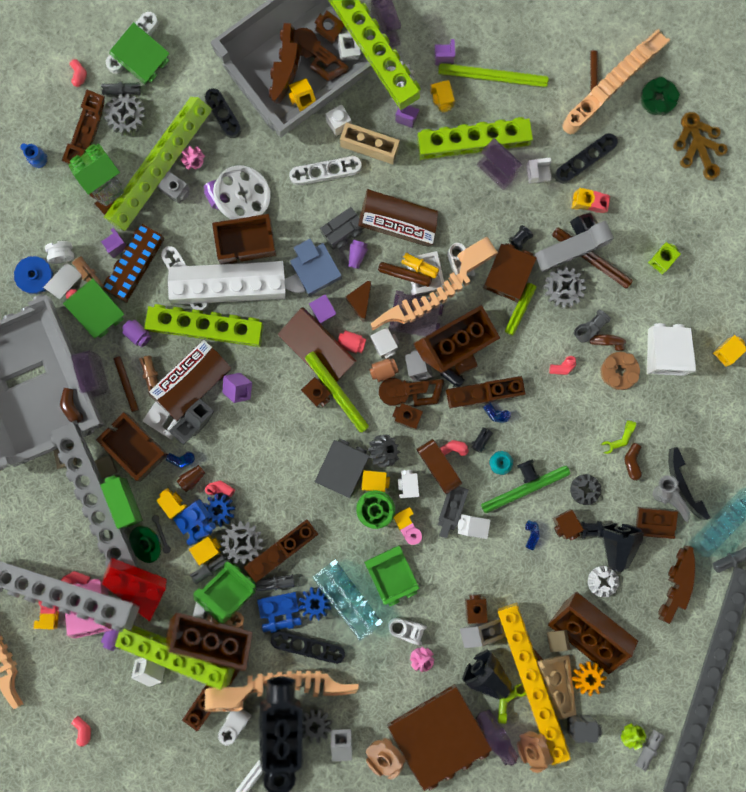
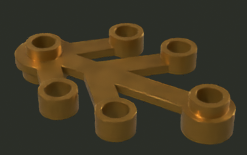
M688 112L681 119L683 130L679 139L674 142L673 147L676 151H682L686 146L685 141L691 132L693 140L686 155L680 160V165L683 168H689L693 163L692 158L696 150H698L705 168L703 170L704 177L707 180H714L719 176L720 168L718 165L711 163L706 147L714 150L716 155L723 156L727 152V146L701 136L699 130L708 133L709 138L716 139L720 136L721 131L718 127H712L701 122L697 113ZM688 119L693 121L692 125L687 122ZM712 130L717 132L716 136L712 134ZM677 142L682 143L683 147H678ZM719 147L724 149L723 153L719 152ZM684 159L689 161V165L684 164ZM708 170L713 172V176L708 174Z

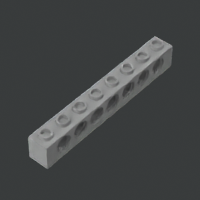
M77 420L51 430V441L59 449L58 457L61 463L66 465L68 470L66 471L67 478L70 482H73L76 488L74 489V494L83 504L82 512L85 518L90 520L91 525L89 527L93 536L96 535L99 541L97 543L98 549L101 554L104 553L107 559L105 561L106 567L111 558L136 566L138 561L124 529L116 528L100 486L104 482ZM67 439L73 441V449L66 447L65 442ZM75 457L81 459V467H76L73 464ZM82 476H87L90 479L89 485H84L81 482ZM89 494L97 496V503H92L89 500ZM97 512L105 514L106 518L104 521L97 518ZM104 531H112L113 538H107L104 535ZM112 548L120 549L121 555L115 556L112 553Z
M0 562V592L5 589L8 590V595L19 598V595H23L26 601L36 603L39 600L42 601L41 605L53 609V606H57L60 612L70 615L72 611L77 613L76 617L88 620V617L94 618L93 622L105 626L106 623L112 624L111 628L123 632L124 629L131 631L140 607ZM46 587L44 594H41L43 588ZM63 593L61 600H58L59 595ZM80 598V603L76 606V601ZM98 604L97 610L93 612V607ZM115 609L116 613L114 617L111 618V612Z

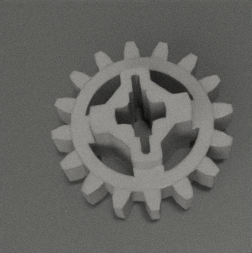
M119 94V99L112 97L113 103L107 102L109 109H104L107 114L104 118L108 122V126L113 128L115 133L120 130L123 136L125 132L132 135V130L138 132L137 127L144 126L141 120H146L145 115H143L146 113V110L142 107V102L138 101L136 96L131 99L129 94H126L125 98L121 94ZM132 105L137 109V112L132 109ZM114 118L118 119L119 124L114 121Z
M565 266L562 271L559 267L556 269V273L553 271L550 273L551 278L547 277L545 280L549 283L544 285V289H548L545 296L550 295L549 302L554 300L555 307L561 304L562 309H564L568 304L571 308L573 307V302L578 304L580 302L579 298L584 297L581 291H584L586 287L581 284L585 282V279L580 280L581 273L574 274V268L568 271V267ZM553 282H554V285L556 286V291H555V292L553 291ZM568 283H570L567 289L559 292L562 289V286H565ZM575 283L577 286V291L574 290Z
M239 521L237 527L231 524L232 530L226 528L227 536L222 535L221 537L225 540V542L221 543V546L226 547L223 554L229 553L227 559L235 558L234 563L241 560L242 564H245V559H248L250 562L253 561V555L255 557L259 556L256 551L262 550L259 543H262L263 539H258L261 532L256 533V526L250 528L249 522L243 526L242 522ZM246 530L247 532L245 534H238L235 531ZM252 535L255 540L254 547L250 544V538L252 537ZM248 536L245 542L247 546L242 545L236 550L239 543L237 539L242 540ZM229 538L234 542L232 550L229 547ZM240 551H246L247 553H249L245 556L237 555Z

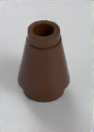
M197 465L178 476L179 479L176 482L187 493L189 490L192 491L205 474V471Z

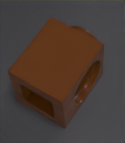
M326 11L324 15L320 13L314 22L316 24L315 31L332 44L345 26L341 20L329 11ZM329 22L332 24L333 29L327 30L323 24Z

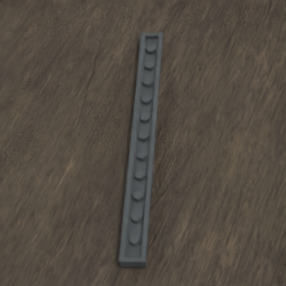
M738 567L733 569L662 792H686L745 607L746 570Z

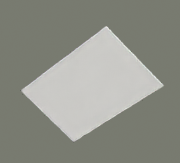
M66 262L43 288L61 299L82 275L77 269Z

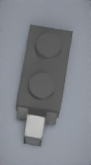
M459 486L446 495L438 519V525L442 526L439 534L440 537L447 538L449 530H455L469 489Z

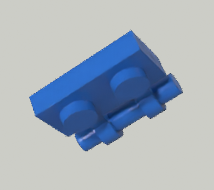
M201 499L195 501L173 518L183 535L189 533L190 536L186 541L189 546L199 543L203 537H208L216 527L213 522L209 523L207 521V518L211 515Z
M296 592L257 599L260 619H269L268 624L262 625L263 632L271 631L273 633L277 632L278 629H293L294 626L302 625L300 617L293 618L292 613L299 612ZM286 614V620L275 621V616Z

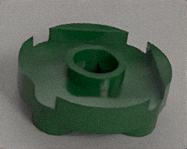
M658 77L657 79L650 80L642 89L641 104L651 115H667L676 107L680 93L671 81L665 77ZM656 93L662 94L664 100H656Z

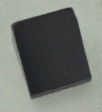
M591 213L577 216L570 221L576 235L588 231L592 226L596 225Z

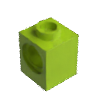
M665 242L648 261V264L659 273L664 274L681 253L678 252V248L675 245ZM662 253L668 255L669 261H665L662 258Z

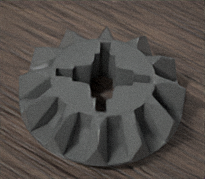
M579 475L571 483V496L579 504L591 505L601 495V485L597 478L591 475ZM588 483V488L594 492H589L584 497V491L578 487H585Z

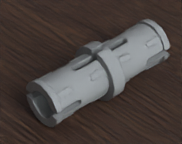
M653 729L646 745H643V751L635 763L637 767L647 771L653 756L657 755L656 751L665 737L664 735Z

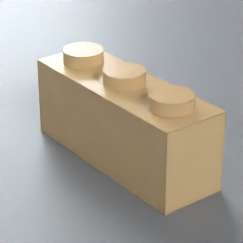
M347 122L340 137V147L392 165L399 150L400 140Z

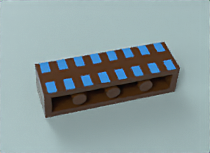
M144 224L140 228H136L133 233L134 238L130 244L128 243L123 250L124 255L121 260L116 261L112 275L108 276L104 281L103 289L125 303L130 299L165 240L162 234Z

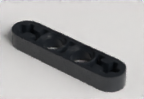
M607 133L565 162L555 173L556 181L561 184L570 182L609 154L617 146V137L614 134ZM606 140H612L611 146L607 145L602 150L601 146L604 145ZM589 150H597L598 157L592 158L589 155ZM581 160L584 163L583 168H576L574 161ZM571 168L572 171L566 177H560L561 171L564 173Z
M277 631L271 637V645L278 650L334 664L341 663L345 658V650L340 645L285 631ZM283 635L282 639L289 640L288 636L292 637L290 648H286L288 643L284 642L277 645V641L274 638ZM296 639L302 640L304 648L296 650L293 647V642ZM320 644L323 647V652L320 655H315L312 652L313 645ZM326 646L330 647L329 651L331 652L339 649L342 657H338L337 660L333 659L334 656L328 654V658L324 657Z

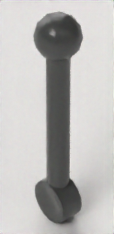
M154 515L152 521L155 522L162 540L163 552L167 554L171 551V548L167 546L159 524V516Z

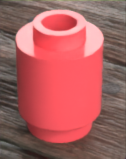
M345 330L344 334L340 333L338 342L346 351L357 354V352H363L366 339L362 338V335Z

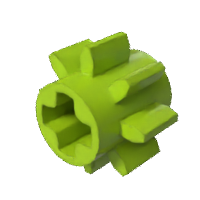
M632 723L624 726L625 730L621 731L623 744L629 747V749L634 748L635 750L643 747L642 743L646 742L644 729L638 725L633 726Z

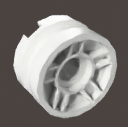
M57 241L56 244L49 243L45 245V251L48 253L47 262L58 264L73 260L75 257L74 253L71 252L73 248L72 243L69 241Z

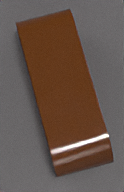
M433 439L416 449L445 494L462 485L460 478Z

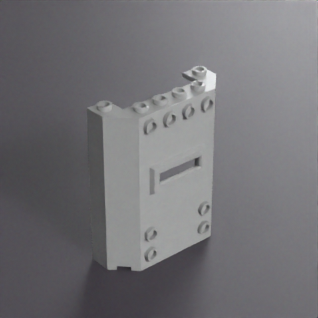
M268 0L211 41L212 48L215 54L222 60L223 67L270 129L272 131L276 130L280 138L374 70L360 50L361 55L359 59L342 61L349 67L347 72L328 82L309 68L312 64L309 59H304V56H300L293 83L306 78L313 89L316 101L303 111H299L297 105L291 103L288 93L280 104H275L271 100L269 89L272 87L273 79H271L270 70L274 66V62H281L279 59V49L282 48L280 30L283 29V23H291L295 30L299 28L311 29L316 34L318 41H320V45L340 60L337 38L332 44L315 31L316 24L314 22L320 13L324 15L326 11H329L341 20L328 0ZM349 5L346 8L352 9L353 7ZM359 20L356 24L361 25L364 21ZM325 22L323 24L327 30L333 29L331 23ZM371 35L368 36L366 39L373 40L375 36ZM349 43L344 44L346 49L351 48ZM379 51L376 54L382 56L385 52ZM333 63L328 67L325 66V70L331 72L340 66Z
M47 295L35 296L33 301L28 302L29 306L22 308L21 312L5 315L3 320H0V471L8 466L13 465V467L22 465L58 449L57 445L54 446L51 441V430L71 423L60 408L63 388L74 390V405L83 415V420L78 425L84 437L94 433V429L104 426L54 303ZM39 366H44L46 373L8 388L7 380ZM67 439L66 442H65V445H68V444L72 443L73 441L70 440V439Z

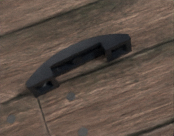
M679 448L669 449L670 476L677 480L678 488L680 489L678 493L694 515L701 520L710 519L703 500L694 501L679 467L686 465Z

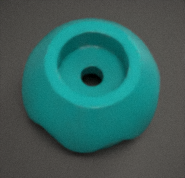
M505 451L495 452L489 460L491 470L500 475L508 474L514 465L512 456Z

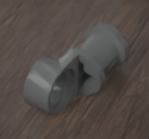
M598 309L591 321H587L586 324H580L575 328L574 335L579 342H587L595 334L598 335L602 327L611 321V318L604 311Z

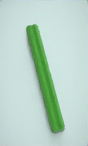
M567 466L560 467L540 478L482 503V510L484 513L491 512L570 475V470Z

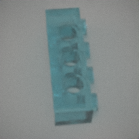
M746 488L740 489L688 542L702 557H710L746 520Z
M336 560L312 577L359 641L372 633L382 623L381 619Z

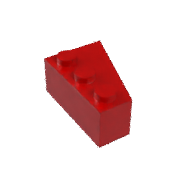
M111 558L102 581V585L122 601L140 607L138 613L149 622L158 607L167 584V579L114 558Z

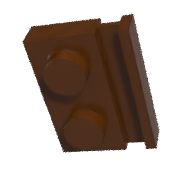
M638 507L636 527L642 529L645 537L675 539L678 511Z

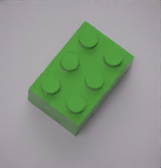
M92 144L85 150V154L73 157L68 165L73 176L88 195L120 173L100 144Z

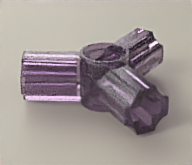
M484 710L476 717V720L485 733L488 744L493 752L498 754L505 766L516 764L519 755L512 746L510 738L503 727H500L491 710Z

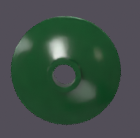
M138 526L131 531L129 542L135 556L145 563H153L158 560L162 552V546L157 534L146 526Z

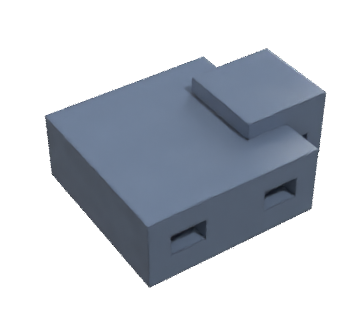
M308 239L294 247L298 257L291 260L290 263L308 296L342 279V275L324 243L315 247L311 239Z

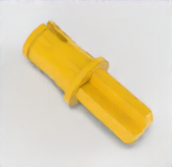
M405 253L403 257L405 259H402V264L415 269L417 273L421 272L433 279L439 273V268L424 262L425 259L420 260L409 253Z

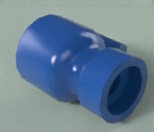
M21 144L20 149L31 166L42 168L46 165L48 158L41 148L34 144Z

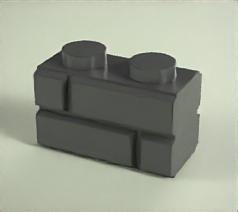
M349 207L320 228V232L334 250L335 248H343L351 237L357 238L360 236L364 228L358 226L360 218L353 208Z
M590 715L567 717V733L576 743H585V741L597 743L599 741V737L602 735L601 725Z

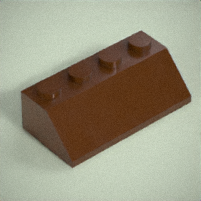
M480 305L413 344L422 360L442 373L500 339V336L483 306Z
M577 591L564 602L548 623V626L554 631L567 630L569 643L591 661L597 663L608 674H611L633 656L638 643L637 639Z
M177 612L170 619L166 637L167 652L246 671L253 632Z

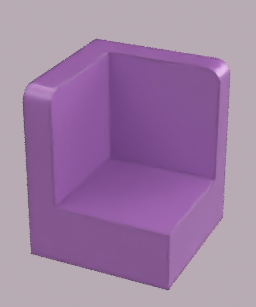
M451 39L450 45H435V65L440 63L454 65L455 39Z
M407 106L400 110L398 107L395 122L413 128L419 109Z
M112 228L113 234L101 242L107 249L108 254L114 258L123 252L127 244L119 233Z
M326 294L309 303L312 312L321 325H324L326 320L336 315Z
M241 373L224 376L222 392L233 403L251 399L252 382Z

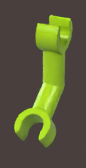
M627 420L622 439L613 442H602L600 445L608 444L610 447L608 451L603 453L609 454L613 449L628 445L636 427V422Z
M521 683L514 686V689L507 698L500 699L498 723L506 724L507 703L518 696L523 697L526 695L525 691L521 694L517 693V688L522 685Z

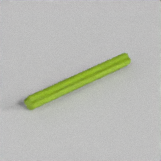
M440 63L438 74L538 87H547L548 76L445 63Z

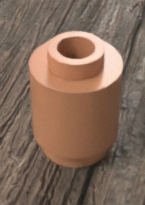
M387 358L371 364L372 368L369 369L372 379H377L378 382L391 378L399 372L394 358L390 360Z

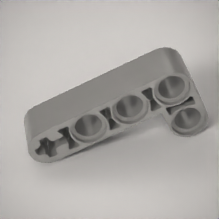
M603 221L592 226L588 231L545 248L534 255L542 272L599 249L609 244L614 237L607 221Z

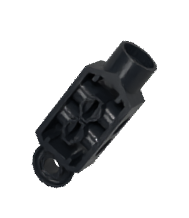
M279 676L268 679L267 698L260 702L259 761L261 770L265 772L263 784L267 792L291 791L296 781L295 772L302 768L303 708L300 700L295 698V680L290 677ZM277 776H283V778L279 780L275 779Z

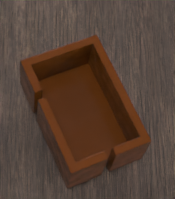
M269 214L212 223L217 259L220 264L236 263L238 258L243 262L276 256Z
M125 412L111 424L113 427L118 428L116 431L108 427L96 439L138 482H141L169 455Z

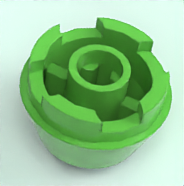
M373 490L360 497L356 506V513L360 522L366 527L380 529L387 526L393 520L395 505L388 494Z

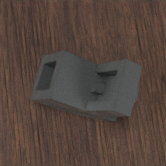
M199 399L186 411L185 416L171 428L170 433L184 445L205 427L214 411Z

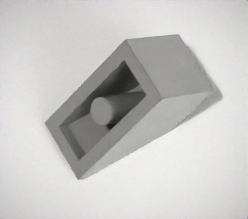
M500 618L488 620V623L471 624L460 629L464 648L482 647L506 637Z

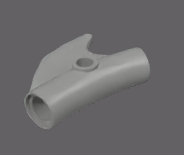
M669 475L662 477L659 485L653 490L654 499L664 504L667 502L678 509L686 522L689 521L691 517L690 510L678 493L680 489L678 488L677 480Z

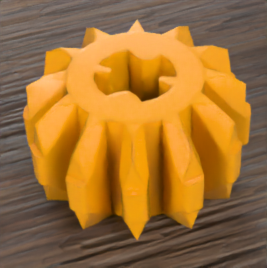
M586 661V667L580 663L579 667L581 670L574 669L573 671L578 675L572 677V680L577 682L574 687L580 689L581 694L587 692L589 696H592L593 690L599 694L600 690L598 687L605 688L601 681L607 679L606 676L602 675L604 669H598L597 663L591 666V662ZM589 674L593 677V680L590 679V683L585 680Z

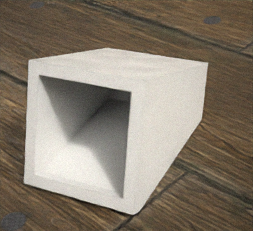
M656 323L648 329L647 374L685 376L696 371L691 328H685L683 324L666 327V324Z

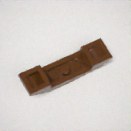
M88 89L86 90L81 104L83 109L71 144H67L62 158L63 162L70 164V160L77 155L82 156L86 153L85 150L92 145L102 117L105 96Z

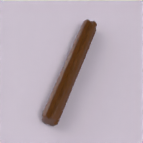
M559 227L552 233V236L560 242L572 237ZM593 251L581 256L625 289L632 284L633 280Z

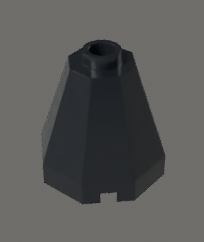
M617 523L603 524L602 539L608 565L613 571L623 572L630 567L643 541L644 532L641 528L629 524H622V527H616Z
M488 649L477 654L473 658L477 661L473 665L469 663L466 666L462 680L472 690L498 700L507 698L512 691V683L498 658Z

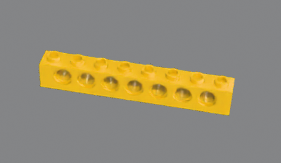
M518 603L498 609V614L540 734L546 738V745L553 759L552 765L571 760L567 742L537 665V658Z

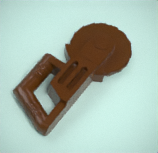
M299 28L295 30L294 43H298L301 47L300 56H304V59L315 58L309 68L328 82L347 72L349 67L321 46L316 34L311 29ZM320 61L327 67L333 63H336L340 67L331 72H327L317 63Z
M388 378L381 383L378 394L383 403L389 406H396L402 402L405 403L410 395H413L414 407L438 404L444 386V379L407 383L405 380L402 382L397 378ZM436 384L432 397L417 399L418 394L427 393L429 385Z

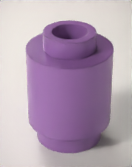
M213 180L204 185V194L211 207L219 210L213 196L214 184L216 180ZM220 195L222 202L227 203L229 201L227 195Z
M129 320L122 327L124 329L123 334L136 346L139 345L142 348L151 339L149 331L144 329L137 320Z
M113 629L104 633L101 640L104 643V648L114 651L115 648L119 649L115 647L119 631Z

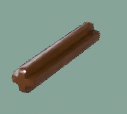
M381 262L378 267V271L423 286L429 287L432 282V278L428 275L385 262Z

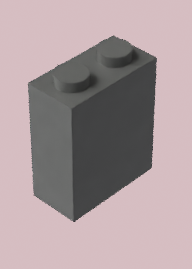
M339 438L338 441H333L314 482L350 498L369 455L366 454V450L358 446L356 449L349 447V442Z

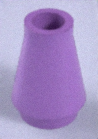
M353 240L352 244H350L349 267L359 269L368 251L367 243Z

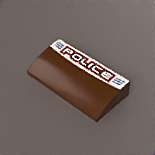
M367 189L358 226L430 247L434 243L438 211Z
M203 339L148 393L155 402L178 422L185 415L186 411L209 392L232 368Z

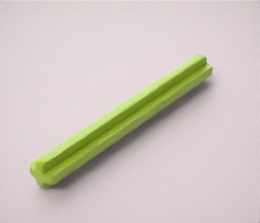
M310 352L305 356L307 363L360 433L364 432L369 427L367 422L314 352Z

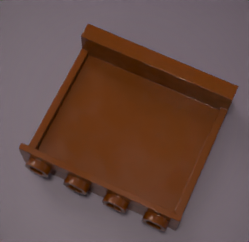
M455 684L387 724L390 733L423 791L435 789L440 781L444 779L446 781L450 780L456 775L455 772L460 769L466 770L473 765L472 762L477 759L483 760L490 755L489 752L492 751L491 746Z

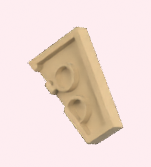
M560 655L536 661L557 718L564 719L576 715L569 655Z

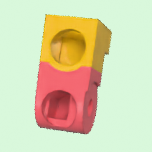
M579 188L574 192L571 209L607 213L610 196L601 192Z
M39 601L41 607L40 620L34 621L33 629H57L59 607L53 606V609L42 606V601Z

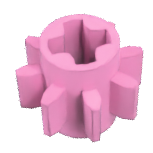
M189 146L182 151L183 158L180 160L188 170L191 167L197 170L203 165L205 155L197 146L194 149Z
M423 646L416 648L410 656V660L413 662L411 666L416 671L430 670L434 664V658L432 657L434 653L429 648L425 649Z

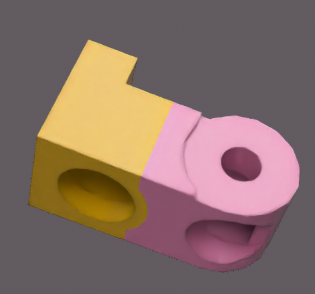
M408 507L395 514L394 520L405 540L411 545H416L421 541L422 534L413 525L409 517L413 515V512Z

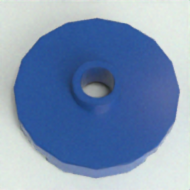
M29 256L22 259L14 270L16 285L22 291L29 294H40L46 291L43 287L53 277L51 266L44 259L37 256ZM31 272H35V276L31 278Z

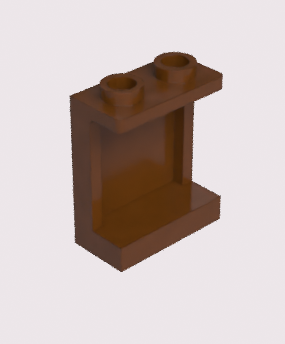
M501 243L483 289L518 303L536 257L529 251H519L511 244L505 243L504 245Z

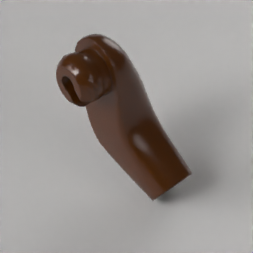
M602 334L594 335L590 339V344L615 345L616 351H623L626 340L619 336Z
M63 388L60 408L70 422L77 420L79 423L83 420V415L74 405V390Z
M637 443L631 445L624 458L628 475L634 481L639 480L642 476L637 463L642 447Z

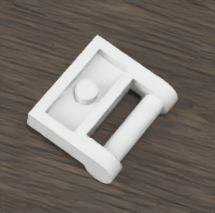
M437 251L414 256L420 260L425 259L424 262L439 268V273L435 279L432 278L429 287H420L419 284L411 282L412 296L434 292L439 287L444 289L442 287L444 279ZM407 266L408 270L416 272L415 269Z
M157 402L153 404L143 419L144 423L171 440L174 436L170 433V430L178 423L173 419L167 430L163 428L170 415Z

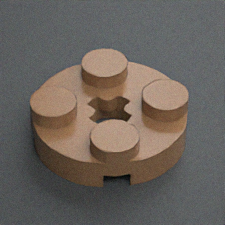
M612 353L604 360L601 366L603 381L615 390L628 389L639 379V364L630 353ZM618 365L625 369L623 376L615 372L618 369Z
M527 731L519 736L520 741L517 742L519 755L524 764L528 762L531 766L529 768L531 771L540 773L552 765L553 759L549 753L544 735Z
M387 738L372 742L366 750L368 756L366 762L369 768L380 777L385 775L388 776L387 779L396 778L406 762L405 757Z

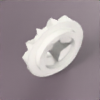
M596 567L588 576L589 589L596 596L609 597L616 593L619 586V577L610 567ZM598 576L602 578L608 577L607 583L610 587L605 585L599 587L601 581Z

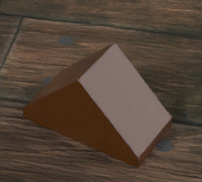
M371 281L365 282L346 296V301L360 320L364 322L366 320Z

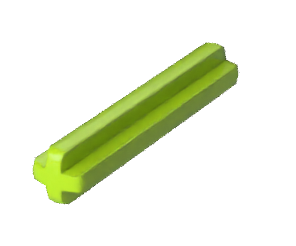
M527 283L505 328V333L512 336L515 334L537 288L536 285Z

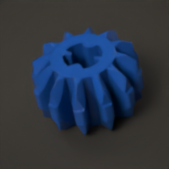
M215 494V501L213 498L208 497L210 505L207 503L203 504L208 508V512L211 515L207 518V521L212 519L211 522L214 524L218 521V526L222 527L223 520L226 524L230 523L227 516L234 518L235 515L229 513V510H235V506H228L233 501L229 499L225 502L226 495H223L220 499L219 494ZM221 505L223 513L216 515L217 511H214V508Z
M310 587L311 595L304 591L303 594L306 598H299L300 602L305 603L300 605L299 609L306 608L302 615L306 616L308 613H311L309 620L313 619L314 614H316L317 620H321L320 613L326 617L328 614L324 609L331 610L332 608L330 605L325 604L331 602L332 599H324L328 592L325 591L321 595V587H318L317 593L314 592L313 587ZM312 599L320 601L318 604L319 608L316 609V606L315 608L311 607Z

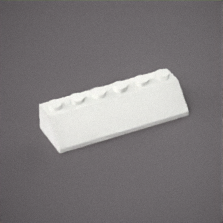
M283 261L169 267V301L171 305L286 299Z

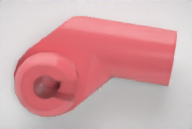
M73 59L69 63L75 71L71 82L75 87H80L85 82L87 72L77 59Z
M568 356L561 365L550 364V374H569L576 366V358Z
M452 440L440 447L444 456L452 451L458 452L460 456H465L469 452L466 443Z
M216 481L208 484L205 487V492L207 495L223 493L228 497H232L235 489L223 481Z
M73 571L65 575L61 581L69 584H87L91 577Z
M77 716L71 724L78 729V739L76 740L78 746L84 747L91 739V727Z

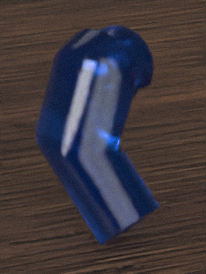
M491 402L483 407L493 422L505 423L511 418V413L508 410H496Z
M170 452L166 457V461L179 468H184L192 465L195 457L192 452H186V454L180 457Z
M528 520L525 529L530 531V536L525 547L534 550L540 538L539 526L537 522Z

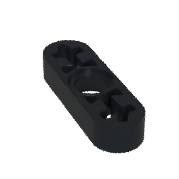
M215 88L207 90L205 100L208 106L213 109L212 113L224 133L229 138H237L241 133L240 124L221 92ZM213 94L214 96H217L216 98L219 103V105L217 106L214 100H210L211 95ZM222 109L228 111V115L225 118L218 116V112ZM228 121H230L233 127H236L234 133L229 131Z

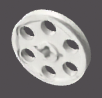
M241 165L229 167L219 175L214 184L213 196L218 209L231 220L262 215L269 206V186L264 177L250 167ZM240 173H247L249 175V180H242L240 177ZM223 177L231 178L232 185H226L223 182ZM256 185L263 188L262 194L255 191L254 187ZM240 190H241L242 193H245V194H246V195L244 196V198H243L242 195H239V194H238V193L240 192ZM220 195H227L230 201L228 203L222 202ZM252 203H258L261 206V210L255 211L252 208ZM236 207H240L243 209V216H239L235 213Z

